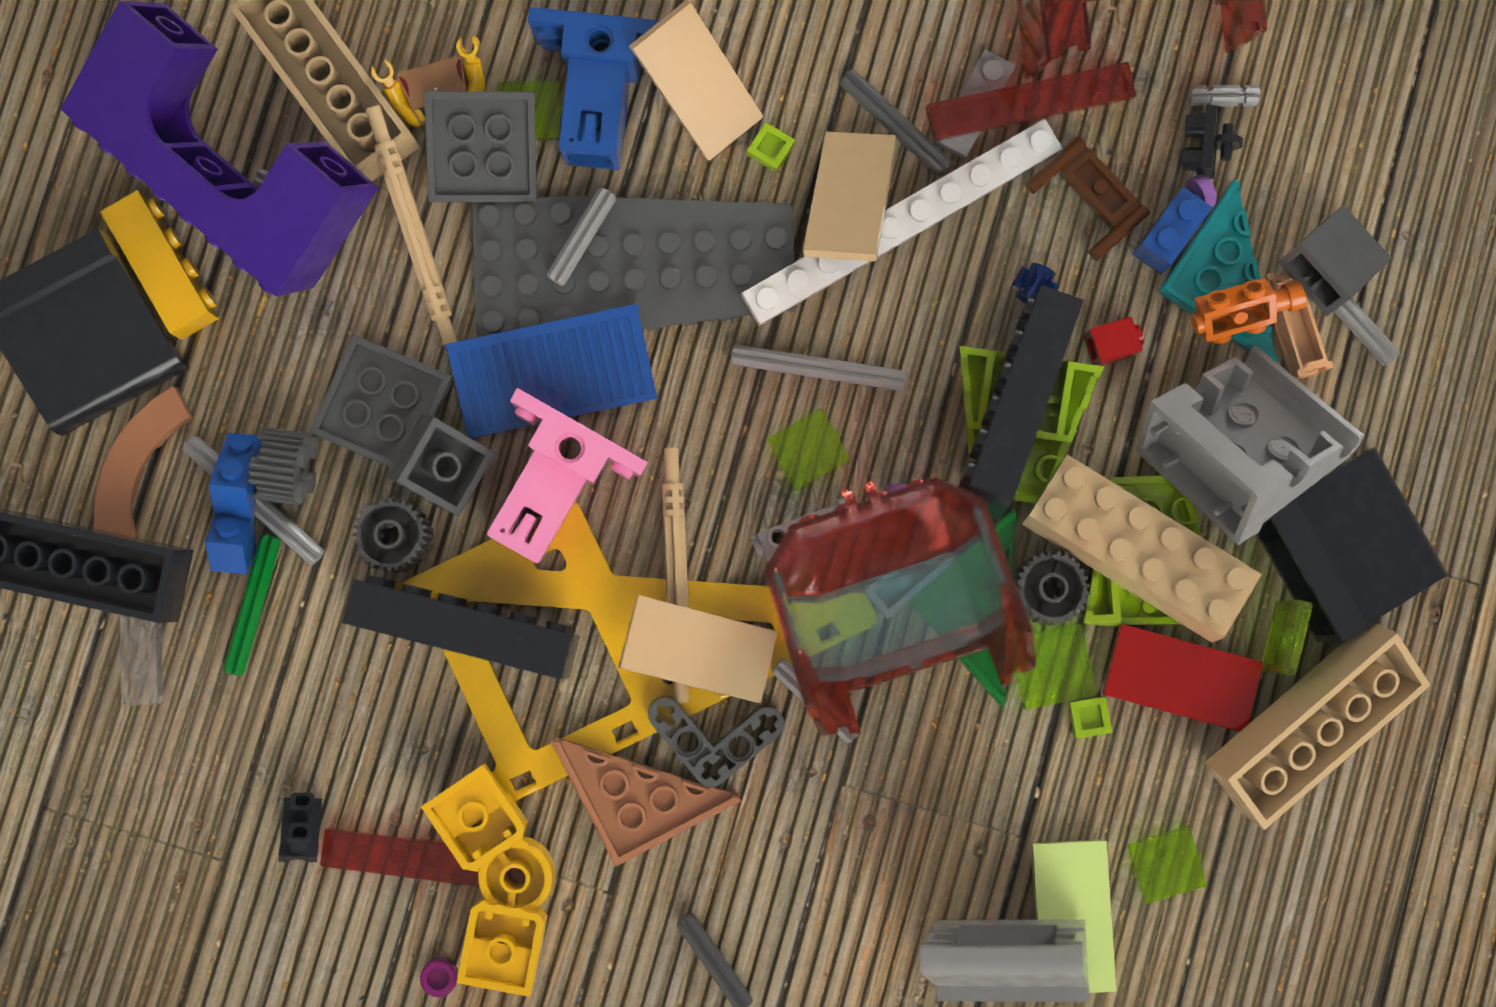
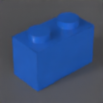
M1182 187L1167 204L1132 255L1161 275L1172 265L1213 207Z

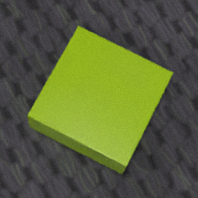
M765 122L747 150V156L777 173L794 147L796 140Z
M1105 696L1068 702L1074 738L1078 739L1112 733Z

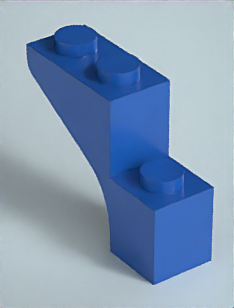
M227 433L209 482L214 518L208 531L205 545L211 571L248 574L256 550L254 517L257 500L254 499V492L257 489L256 485L250 484L248 481L251 458L257 457L262 447V441L257 440L258 436Z

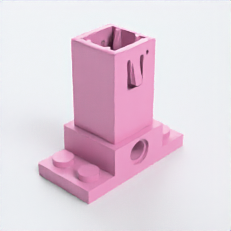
M517 388L510 400L513 406L516 407L514 411L516 416L534 426L538 420L541 423L528 444L534 452L487 535L529 560L538 563L542 561L586 482L588 481L594 485L608 460L613 463L611 470L629 480L632 475L640 477L648 462ZM575 441L581 446L580 454L576 458L566 459L561 455V447L565 442ZM526 508H530L531 510L542 515V520L537 530L535 531L530 543H528V539L538 521V518L533 516L532 514L526 513L523 519L521 520L520 524L516 528L515 532L512 534V530L516 526L517 522L521 518Z

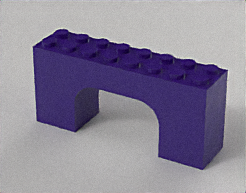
M119 0L60 110L72 119L71 122L76 128L92 136L98 142L101 150L115 156L123 163L125 170L130 175L146 183L151 188L154 196L169 203L176 209L178 216L183 221L199 229L205 235L208 243L222 249L230 256L232 263L237 268L253 276L265 292L274 296H280L314 288L379 187L326 141L286 144L261 186L257 188L197 135L191 123L189 113L191 96L218 49L165 3Z

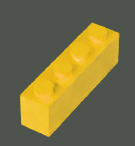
M136 190L100 211L170 334L183 340L219 319L213 309L217 306L216 300L206 287L201 288L196 277L200 276L197 267L189 257H183L179 250V247L183 244L173 228H167L161 218L165 216V212L154 197L149 199Z

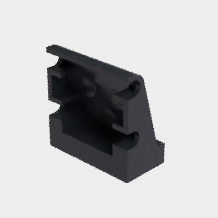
M100 229L92 231L0 280V350L47 425L57 435L64 436L190 369L187 363L182 361L175 352L173 345L177 344L172 334L169 333L153 303L145 294L141 282L118 242Z
M1376 447L1369 448L1363 454L1341 463L1262 524L1259 533L1256 534L1317 642H1343L1369 628L1368 624L1448 575Z

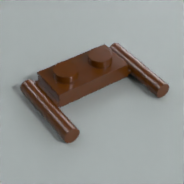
M1078 136L1025 183L1028 191L1035 194L1061 171L1063 173L1061 177L1108 227H1113L1111 231L1088 250V254L1095 261H1099L1150 215L1148 208L1138 202L1137 198L1087 147L1084 140Z

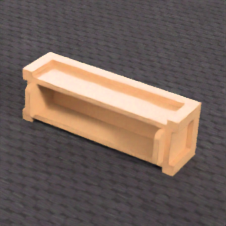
M1273 272L1263 277L1266 278L1273 290L1280 289L1284 283L1294 281L1287 272L1274 275ZM1307 294L1305 308L1289 312L1287 309L1277 312V323L1272 324L1286 371L1296 379L1319 374L1333 368L1332 360H1327Z

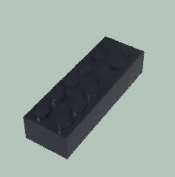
M1041 285L1036 297L1028 296L1024 309H1022L1017 321L1016 332L1003 360L1005 362L1001 373H999L992 391L993 396L983 415L980 424L982 427L971 448L968 458L972 460H969L956 490L963 493L959 503L960 506L1001 520L1013 502L1082 307L1083 299Z
M0 508V588L155 623L179 622L194 550Z
M368 574L366 581L353 580L342 620L344 624L557 679H568L570 677L580 639L579 635L572 634V626L553 621H547L546 627L536 625L538 618L512 611L510 618L501 616L503 609L477 602H475L474 608L466 607L467 599L439 593L438 599L431 598L432 590L403 584L402 590L396 589L397 581Z

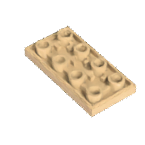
M685 0L629 45L693 142L708 161L763 118L762 113L691 2Z
M825 133L804 241V257L877 261L897 144L896 135Z
M636 595L618 668L761 703L778 632Z

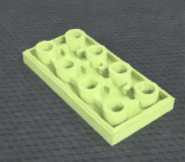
M1103 839L1031 843L1036 920H1085L1089 993L1117 992L1107 841Z

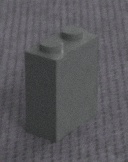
M1343 205L1320 223L1278 263L1294 281L1299 280L1305 293L1328 316L1350 300L1392 257Z

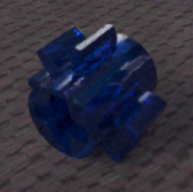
M1032 263L1029 269L1022 266L1012 283L1013 286L1018 288L1015 296L1026 304L1029 295L1036 297L1041 285L1057 290L1059 284L1052 282L1056 276L1055 272L1039 263Z

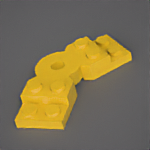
M484 763L422 805L421 808L462 869L479 871V887L484 897L475 902L470 910L457 983L530 997L548 918L541 904L546 900L554 885L555 865L551 854L540 842L526 837L528 820L508 791L505 793L486 763ZM510 868L521 869L526 876V881L522 884L513 883L508 877V870Z

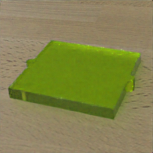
M559 81L498 82V92H535L536 140H560V115L563 114V107L560 106Z
M822 409L767 438L768 443L779 460L778 467L784 469L795 490L850 461L838 438L839 431L833 430Z
M1183 827L1127 844L1135 869L1132 875L1138 879L1146 904L1208 886L1200 862L1202 854L1197 852L1190 827Z

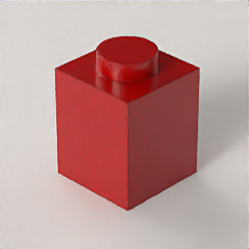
M1132 316L1091 328L1083 335L1092 365L1106 366L1135 357L1143 351L1141 346L1144 344L1143 333L1138 324L1134 325Z

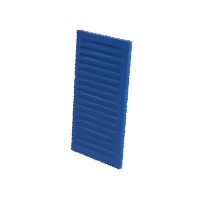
M635 303L445 344L468 437L475 438L531 426L532 424L519 418L514 413L516 407L513 406L510 400L517 388L568 417L657 399L638 312L639 305Z

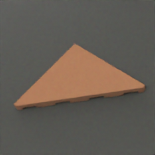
M558 737L551 740L615 867L741 802L738 794L727 790L704 786L698 781Z

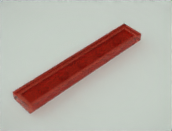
M1129 62L930 103L925 108L933 142L1131 100L1136 97Z
M333 828L325 829L320 866L479 887V871L462 869L445 843ZM510 868L508 870V877L513 883L522 884L526 881V876L521 869Z

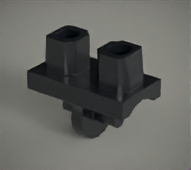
M1206 105V113L1186 115L1185 121L1186 138L1203 137V147H1184L1182 155L1183 170L1202 172L1209 179H1215L1217 149L1221 150L1220 160L1230 161L1232 150L1240 149L1243 146V138L1233 134L1234 124H1223L1222 134H1218L1220 116L1217 114V105Z
M293 793L291 798L284 797L278 862L290 860L317 862L322 798H314L312 793Z

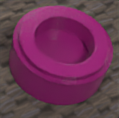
M438 957L432 959L424 966L420 974V983L423 990L433 997L448 995L457 985L458 968L448 958Z

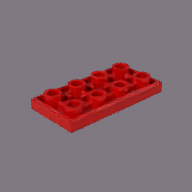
M1120 624L1102 695L1240 732L1249 724L1264 662Z

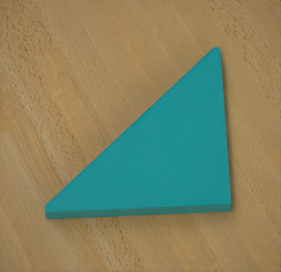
M1235 178L1230 182L1158 290L1159 294L1190 314L1195 313L1194 298L1213 291L1241 285L1251 280L1260 279L1256 257L1253 256L1249 238L1251 234L1246 211L1243 209L1239 193L1240 184ZM1271 324L1267 325L1265 331L1258 334H1251L1245 331L1232 335L1231 341L1250 353L1251 348L1257 346L1275 362H1279L1272 342Z

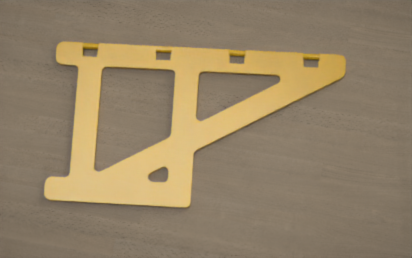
M577 502L572 506L546 552L548 553L553 550L561 551L566 561V567L562 571L539 570L535 562L491 539L396 585V589L402 590L403 584L432 590L431 598L438 599L439 593L467 599L466 606L470 602H486L588 610L630 695L631 701L628 706L561 739L613 754L657 732L648 716L649 705L655 698L669 696L674 699V683L666 684L661 678L618 668L636 595L667 602L666 579L614 575ZM542 515L537 517L538 521L528 539V543H530L542 520ZM688 581V604L690 609L737 621L765 622L773 625L774 631H777L778 634L767 678L774 675L772 669L781 659L785 658L792 665H795L871 628L877 619L868 597L863 593ZM834 622L836 629L840 633L818 643V638L814 631ZM443 649L495 760L496 768L492 774L505 793L508 791L514 801H517L568 776L552 743L537 750L529 746L490 661ZM689 686V702L679 704L691 716L730 696ZM662 705L657 706L658 715L655 718L658 721L664 718L670 725L675 724L676 721L671 715L674 707L671 705L667 708ZM632 721L637 732L616 741V736L612 729ZM530 770L535 782L515 791L511 779Z

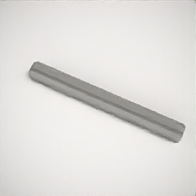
M737 344L733 346L730 360L733 365L898 391L904 390L906 386L907 372L903 370Z
M190 437L184 443L183 451L212 476L219 455L200 437ZM256 501L255 516L308 564L314 565L322 558L325 553L324 549L272 502Z

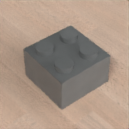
M421 414L385 477L441 509L460 517L495 452L439 419Z

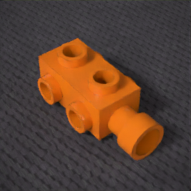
M1266 278L1251 280L1241 285L1213 291L1194 298L1195 313L1191 314V323L1194 332L1197 335L1201 334L1206 343L1211 341L1216 344H1223L1230 341L1232 335L1246 331L1251 334H1258L1265 331L1267 325L1277 323V312L1287 309L1289 312L1305 308L1307 304L1306 294L1299 280L1284 283L1280 289L1273 290Z

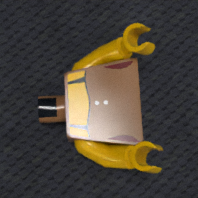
M474 35L472 37L473 50H465L460 37L456 44L459 56L397 73L398 80H393V67L390 61L386 59L384 61L389 68L386 76H379L375 72L374 66L372 65L371 67L374 79L384 84L382 89L393 110L412 127H422L425 134L424 91L484 92L485 90L481 60L476 57L480 42Z

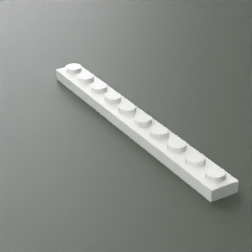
M1046 119L1041 120L885 210L877 258L1059 153L1063 148ZM803 257L742 292L741 297L760 326L871 261Z

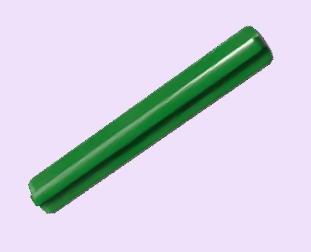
M262 534L259 537L223 666V671L228 674L240 676L245 673L281 540L278 537Z

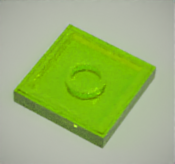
M1302 600L1275 602L1261 662H1264L1262 673L1284 676L1296 675L1313 606L1312 603Z
M1082 623L1009 638L1025 710L1097 695Z

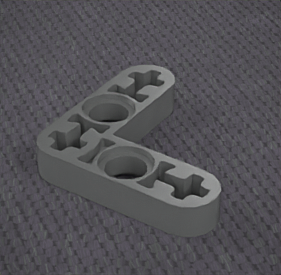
M659 696L650 703L648 709V716L652 726L702 785L708 787H715L723 783L775 740L784 728V719L779 710L770 705H762L712 744L680 704L672 697ZM662 705L667 708L671 705L674 707L671 715L678 724L682 718L687 723L678 726L672 735L669 736L666 731L671 730L672 727L664 718L658 721L655 718L658 715L657 706ZM765 714L767 717H771L774 714L776 716L773 720L775 728L771 731L766 727L760 730L757 736L762 740L756 744L752 735L744 728L750 724L754 731L761 725V720L759 719L761 715ZM685 731L693 732L698 737V744L691 751H684L677 745L679 735ZM736 736L747 738L749 741L748 751L743 755H733L729 751V742L732 738ZM722 748L726 757L733 764L727 767L724 760L717 767L719 774L716 777H713L711 774L704 777L702 775L705 771L703 763L709 761L711 764L717 762L721 756L716 751Z

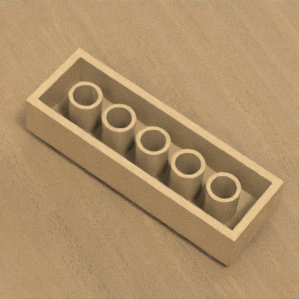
M237 0L228 6L329 145L371 181L381 176L383 172L374 148L377 143L366 108L380 105L390 138L395 140L401 160L420 148L410 131L313 0Z
M1066 455L1058 465L1022 523L1025 527L1212 643L1225 638L1262 575L1069 455Z
M1375 622L1368 624L1369 628L1344 641L1204 762L1243 815L1263 830L1268 828L1431 686L1398 633Z

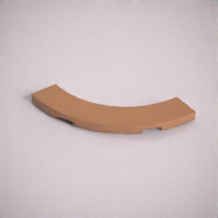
M173 386L146 404L127 423L115 440L102 467L96 488L94 529L136 537L133 502L146 469L144 466L156 448H159L181 426L194 419L178 387Z

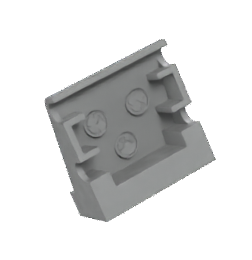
M1254 346L1251 348L1249 356L1244 363L1234 357L1203 373L1199 384L1194 390L1184 383L1152 400L1135 451L1239 545L1259 533L1262 524L1348 459L1359 447L1364 434L1260 348Z
M936 920L931 928V932L925 937L923 946L919 947L921 973L923 977L936 985L937 1001L1089 1002L1085 920Z

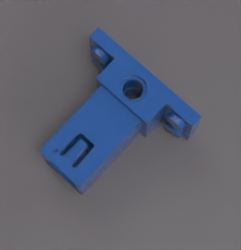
M529 7L528 23L537 45H541L543 49L548 51H561V56L567 69L559 150L566 165L620 170L630 82L638 83L640 62L629 45L660 20Z

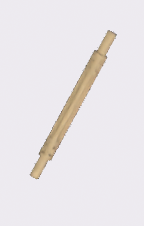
M380 105L366 108V112L377 143L374 148L431 320L436 321L445 348V344L457 342L449 318L452 312L396 142L390 138Z
M664 448L665 484H662L667 603L689 608L683 483H680L678 448ZM674 682V699L677 703L689 702V686Z

